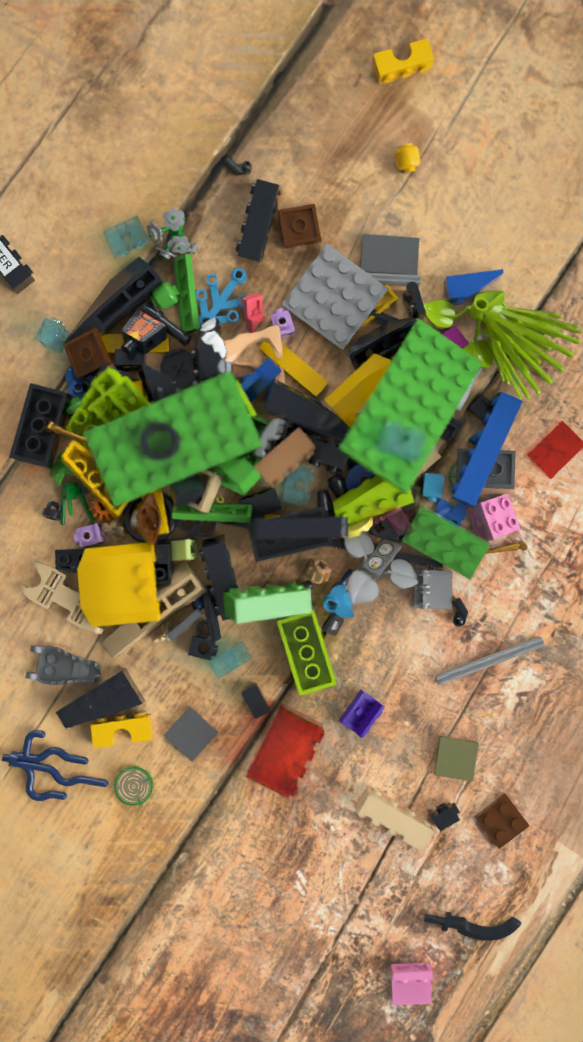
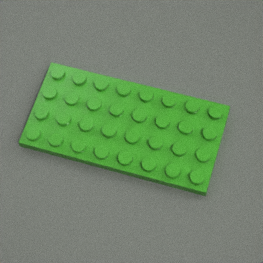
M418 319L338 449L406 494L483 363Z
M232 371L84 432L115 507L262 446ZM163 422L177 430L180 437V446L178 452L172 458L165 461H155L149 459L143 453L140 447V437L147 426ZM156 430L149 436L148 444L153 452L163 454L171 448L172 438L168 432Z

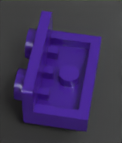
M360 690L338 721L355 732L359 737L364 738L376 719L381 716L385 707L375 698Z

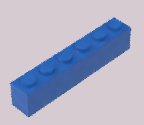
M501 392L499 396H494L490 404L493 409L491 413L487 412L482 423L485 426L482 431H478L474 439L477 441L475 448L471 447L466 458L469 461L467 465L463 464L458 474L461 478L459 483L455 482L451 489V493H453L451 499L471 508L475 507L521 407L522 400L504 392Z

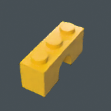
M428 38L409 44V58L407 60L396 59L392 49L373 54L372 64L378 84L383 82L390 83L396 78H407L417 72L425 73L429 71L433 66L434 56Z
M145 712L134 713V717L127 718L126 715H118L113 720H107V717L95 719L96 722L90 725L93 748L113 746L116 743L115 732L118 729L129 731L132 743L149 741L154 738L151 714L146 715Z

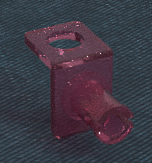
M398 507L375 522L379 523L388 518L397 535L402 536L413 530L409 522L414 520L416 513L410 515L414 512L413 509L408 508L403 512L401 507Z

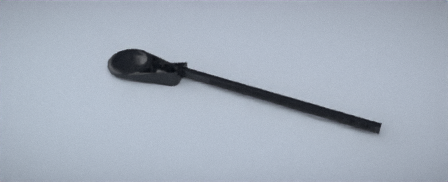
M162 492L169 533L158 535L155 544L210 537L215 533L217 523L248 529L247 524L249 523L192 520V528L186 530L183 528L185 520L172 519L174 503L169 495ZM142 496L128 501L124 507L123 524L126 532L134 540L147 543L131 527L132 512L136 507V503L142 502ZM203 524H211L212 530L210 533L205 534L202 532L201 527ZM176 525L183 532L191 534V536L167 539L174 532ZM332 539L331 548L334 546V549L337 547L338 549L341 548L342 551L344 548L346 551L344 541ZM398 552L393 560L402 559L408 563L411 562V565L413 563L414 565L418 563V566L421 564V567L425 565V568L427 565L428 568L432 566L433 569L435 567V570L443 568V564L434 559Z

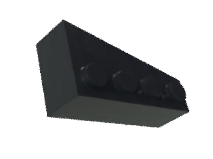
M124 669L61 708L56 714L65 729L141 705L145 702V699L128 671Z

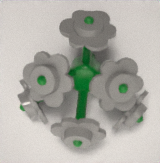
M171 208L170 212L167 211L163 214L166 227L159 228L154 220H151L147 225L148 237L155 245L163 241L161 236L163 232L169 231L171 234L165 250L156 247V249L160 250L159 254L164 259H170L171 256L176 258V255L169 252L170 248L172 252H179L181 255L185 253L194 254L197 250L196 246L200 243L198 241L191 245L188 238L183 234L185 217L184 212L181 210L177 211L175 208Z

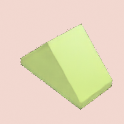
M198 540L171 541L172 561L199 559Z

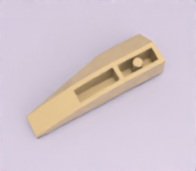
M186 560L173 569L171 583L156 584L157 601H159L160 621L119 624L102 642L112 658L118 656L207 592Z

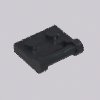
M409 282L402 296L403 301L407 302L409 306L407 309L409 318L416 317L417 320H423L426 311L418 285L415 282Z

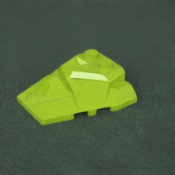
M109 367L93 380L92 386L88 393L85 394L81 405L75 411L66 429L85 437L84 432L151 404L129 377H122L118 371ZM76 440L80 445L87 448L86 443Z

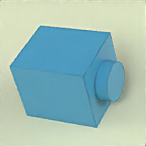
M423 474L421 497H424L425 501L437 502V499L442 498L444 475Z

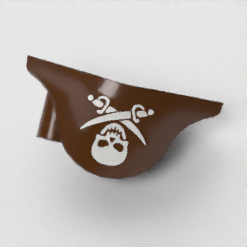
M147 493L142 502L136 503V507L131 515L133 531L141 535L148 544H155L161 528V514L154 493Z

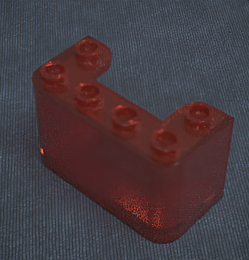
M281 703L253 759V763L250 764L246 772V778L287 799L290 796L294 797L298 789L297 781L299 778L303 779L307 771L305 765L308 760L312 761L316 753L314 747L316 743L320 744L325 733L322 723Z

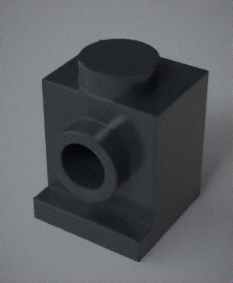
M442 803L436 807L434 812L432 809L428 810L440 832L460 821L457 815L460 811L455 803Z

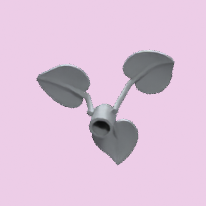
M360 532L361 535L357 537L344 538L346 551L355 558L363 557L358 571L353 572L349 578L348 591L351 604L370 602L378 595V586L375 583L376 578L362 569L367 560L366 555H371L374 552L373 542L364 532ZM402 559L392 561L390 563V570L383 572L379 576L381 578L391 574V583L399 588H411L418 583V576L408 562Z

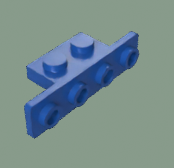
M267 358L252 374L248 372L240 380L242 382L241 387L250 403L272 382L273 378L275 379L282 372L271 358Z

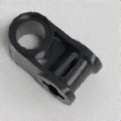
M376 519L373 520V525L368 531L372 536L403 543L406 523ZM379 523V527H382V530L376 533V529H373V526Z

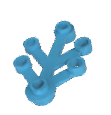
M236 268L232 271V279L220 297L217 287L218 277L215 274L207 276L206 280L210 286L213 307L208 311L206 303L208 298L207 292L203 289L198 290L196 298L201 309V315L198 317L199 328L203 325L205 319L210 320L217 317L220 321L219 324L236 323L239 320L238 313L233 310L227 315H216L220 310L236 307L243 308V304L240 301L246 295H241L238 299L227 301L236 286L244 284L247 279L246 272L242 268ZM236 273H241L242 277L236 278L235 275ZM213 277L216 279V281L214 283H210L209 279ZM200 293L205 294V297L203 299H200L198 297ZM231 314L237 316L235 320L229 318Z

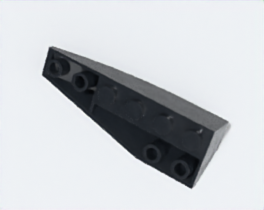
M140 256L137 257L107 283L64 343L93 328H98L102 337L152 295V290L163 283L161 278Z
M274 378L263 397L264 407L267 408L266 411L275 416L279 414L288 423L294 424L296 422L323 436L332 438L339 444H342L350 430V427L327 407Z
M171 544L154 545L156 584L171 583L174 569ZM88 548L55 550L56 569L78 574L79 563L84 550Z

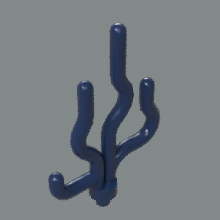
M32 730L26 735L22 752L11 751L10 754L3 753L2 761L8 762V766L21 768L26 772V793L35 801H45L50 798L65 800L67 794L60 791L36 793L33 789L35 780L34 770L50 773L54 780L63 786H73L76 784L99 787L108 786L106 779L87 776H75L66 779L61 776L54 766L36 763L45 760L51 755H58L64 761L86 765L89 762L87 757L68 754L59 747H50L38 755L30 754L33 738H44L46 736L45 731Z

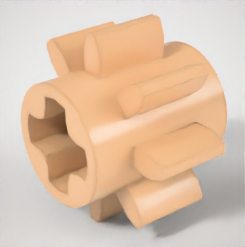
M316 560L315 563L310 562L306 574L310 575L309 578L312 582L320 584L323 580L328 581L332 569L328 568L327 562Z

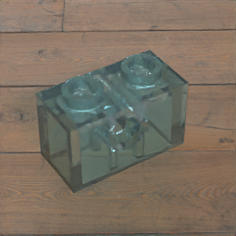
M138 216L103 231L115 258L118 256L124 257L129 254V251L135 248L141 249L149 242ZM128 236L130 240L126 241L125 237Z
M53 317L51 320L44 318L35 339L44 347L61 354L64 349V341L70 333L67 331V327L62 324V321Z
M390 422L382 427L376 450L415 462L422 457L427 435L420 433L421 431L418 429H407L402 427L400 423Z
M299 465L295 471L287 475L282 499L283 503L305 506L306 502H310L311 491H308L309 483L313 484L315 474L311 472L312 467ZM298 480L304 485V487L300 488V491L296 490V486H293Z
M241 641L211 659L208 663L219 679L251 660L252 655L244 642Z

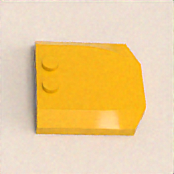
M373 354L324 399L350 429L357 419L355 414L368 401L392 360Z
M138 543L84 550L77 569L80 607L92 627L161 620L159 601H157L154 544Z

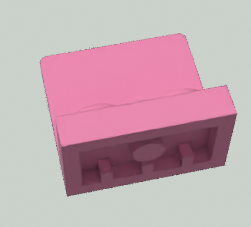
M508 494L476 504L473 508H466L475 535L486 541L497 539L520 529Z
M430 963L391 964L393 1005L432 1003L431 980H433V971Z

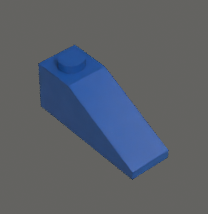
M503 269L447 276L444 280L446 301L454 306L463 304L464 301H467L498 280L504 273Z

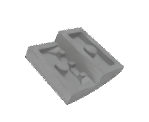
M274 419L260 438L262 446L256 448L255 455L265 457L276 448L278 439H286L289 423L284 419Z

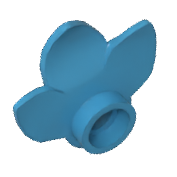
M334 586L330 594L323 597V607L326 611L335 612L337 616L342 618L354 617V612L351 608L354 604L350 602L349 591H346V586Z

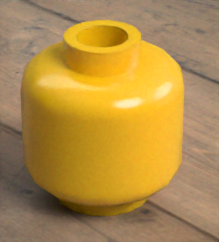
M412 143L398 146V150L394 153L397 169L404 170V173L416 171L415 167L421 163L418 147L413 146Z

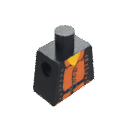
M137 309L122 329L124 344L121 346V349L128 355L134 350L147 354L168 338L166 325Z

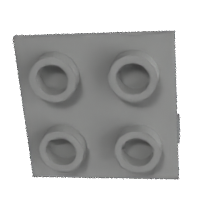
M414 570L418 576V583L414 586L413 608L452 609V571Z

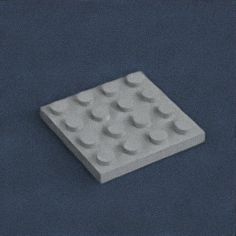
M326 244L284 300L282 307L289 310L290 313L343 351L386 294L388 288L329 244Z

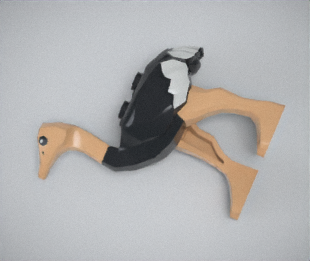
M217 317L208 320L200 326L195 340V349L191 350L194 366L197 365V368L194 369L197 384L232 371L235 380L242 379L248 372L252 374L258 368L250 362H238L236 360L248 346L261 341L268 343L277 359L282 358L283 354L279 324L254 333L239 334L234 339L223 341L219 336L221 334V326H219L220 321ZM279 367L282 372L275 379L285 384L283 367Z

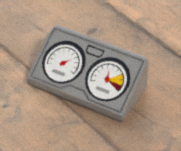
M384 538L362 566V569L378 579L398 553L401 546Z

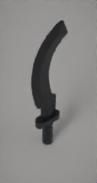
M445 912V917L424 915V922L443 925L441 931L447 932L448 928H454L464 936L483 941L505 938L515 932L522 924L518 919L511 917L498 926L484 927L468 922L465 917L451 916V912Z

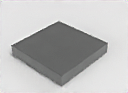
M200 609L195 610L169 632L167 637L171 641L176 639L203 616L204 612Z
M190 706L164 734V737L187 758L193 761L218 734V731Z

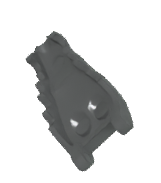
M31 645L30 651L39 653L36 672H26L25 678L47 685L74 684L78 682L94 684L98 681L100 665L97 662L85 660L58 647Z

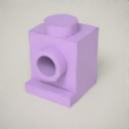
M284 308L274 310V314L270 315L273 326L279 324L281 339L295 335L289 310L285 311ZM285 319L286 323L280 324L279 320Z
M95 523L76 529V534H74L76 545L80 544V548L104 543L105 539L103 531H101V524ZM89 532L90 538L86 540L84 534Z

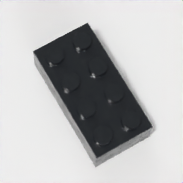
M30 383L9 458L52 470L61 435L54 433V431L50 433L45 428L49 422L55 423L56 426L64 427L67 416L66 408L70 406L68 402L71 401L72 396L66 392Z
M324 506L270 519L326 517ZM249 523L247 527L251 540V523ZM331 537L251 540L255 561L260 562L332 545Z

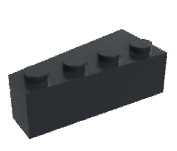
M257 179L256 183L252 184L250 194L253 195L251 203H247L245 214H248L246 222L243 221L241 226L242 240H238L236 252H238L239 257L262 262L268 241L267 233L270 232L273 223L272 213L276 212L278 206V198L276 197L281 195L282 191L280 185Z
M288 426L286 438L297 429ZM307 433L306 436L315 446L314 454L307 459L309 460L308 464L318 468L320 465L327 467L326 471L333 474L342 473L348 456L338 449L340 445L331 440L321 441L320 437ZM278 439L276 447L285 439Z
M225 534L202 540V550H199L202 562L206 561L207 568L204 570L207 580L211 579L212 598L216 597L217 600L215 605L217 616L221 615L222 621L229 620V618L224 613L223 593L239 587L236 584L235 572L231 566L230 553L226 548Z

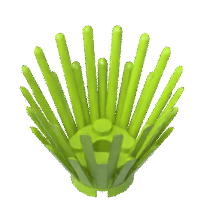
M503 302V308L496 305L483 320L486 327L485 330L480 327V333L487 339L503 382L506 380L509 385L511 382L516 394L522 400V395L517 387L519 385L525 397L529 400V393L504 351L534 391L540 394L541 390L529 375L530 370L516 352L548 384H552L553 380L537 365L541 364L542 361L536 354L561 372L565 368L533 343L546 351H551L553 348L571 358L574 357V353L552 342L549 338L538 332L553 338L559 337L574 344H580V340L560 332L562 329L581 334L583 331L575 329L580 327L579 325L551 319L562 318V316L556 315L558 313L510 307Z

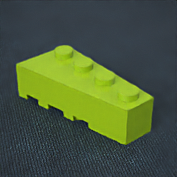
M375 476L370 480L367 479L362 482L361 486L351 489L332 502L336 517H348V525L413 503L414 499L410 489L404 494L379 476Z

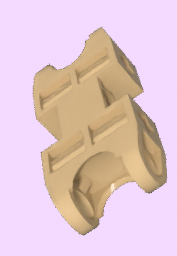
M34 561L32 566L37 569L41 576L40 584L37 587H28L21 584L19 590L31 601L47 610L52 609L54 603L71 611L66 619L67 621L84 630L102 634L104 629L101 626L92 627L81 610L79 591L65 584L70 575L53 566Z

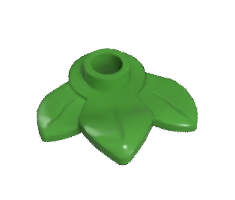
M67 449L58 454L57 461L53 464L52 470H50V477H53V481L57 486L61 485L66 474L75 476L61 461L62 455Z

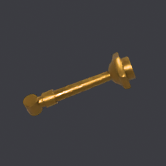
M49 422L45 429L50 433L54 431V433L59 435L62 434L86 443V449L91 451L85 437L65 430L63 427L56 426L53 422Z
M519 541L518 544L512 543L506 546L490 548L485 554L517 551L518 549L525 551L527 545L524 541Z

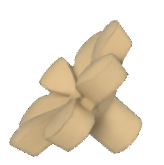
M113 518V521L110 523H103L101 531L107 532L106 536L112 538L113 535L116 538L125 537L126 534L123 527L119 526L121 521L119 518Z
M164 622L160 627L153 630L155 633L151 635L152 642L171 641L167 637L171 627L169 622Z

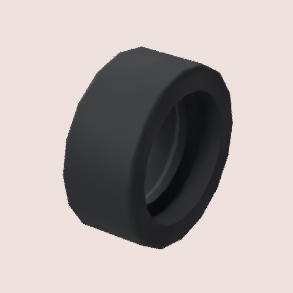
M163 422L147 426L140 437V447L143 453L149 459L155 461H165L172 458L178 452L180 446V437L177 430ZM156 430H164L172 438L171 448L163 454L153 452L148 444L149 436Z

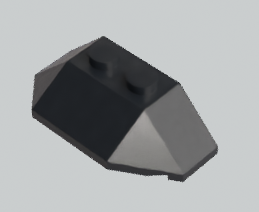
M417 318L391 320L358 338L347 353L354 369L357 370L373 354L392 360L391 358L396 355Z

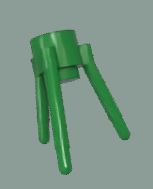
M76 482L62 484V491H60L62 498L61 525H65L66 500L69 515H73L72 500L77 499V495L83 504L90 522L94 524L95 521L89 511L81 487L77 488Z

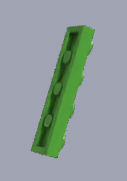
M184 254L173 259L176 287L180 292V295H178L181 329L189 334L199 330L192 259L190 254Z
M212 503L209 513L199 511L187 504L179 507L174 505L172 519L251 523L252 505Z

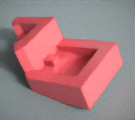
M258 292L242 298L244 316L249 333L257 332L255 329L259 322L264 321L266 318L261 315L263 313L262 295Z

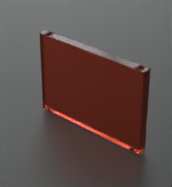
M561 421L535 448L528 452L527 456L552 479L583 448V441L564 421Z

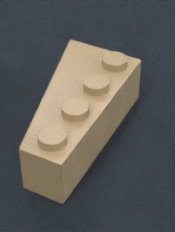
M366 787L355 805L357 815L361 818H364L366 815V818L377 827L380 824L384 825L383 828L393 836H396L398 833L402 841L423 852L435 833L432 823L425 818L420 820L415 817L416 813L407 807L405 810L402 809L393 798L389 797V799L381 796L383 793L375 787H372V789Z

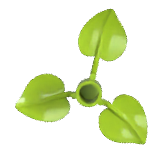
M505 291L480 293L475 297L471 306H467L466 309L457 315H454V306L446 300H434L424 303L425 316L434 326L449 328L453 324V319H458L466 312H469L470 317L478 320L474 334V342H469L463 350L483 363L481 368H489L494 359L487 340L478 341L477 337L483 316L486 317L489 311L496 305H499L501 308L504 307L502 303L504 302Z

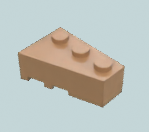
M298 428L254 467L273 489L289 473L295 471L304 459L307 460L314 454L315 446Z

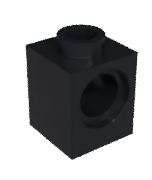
M193 635L188 655L211 660L212 656L216 657L218 645H215L216 641ZM201 643H206L209 646L208 653L200 652L199 645Z

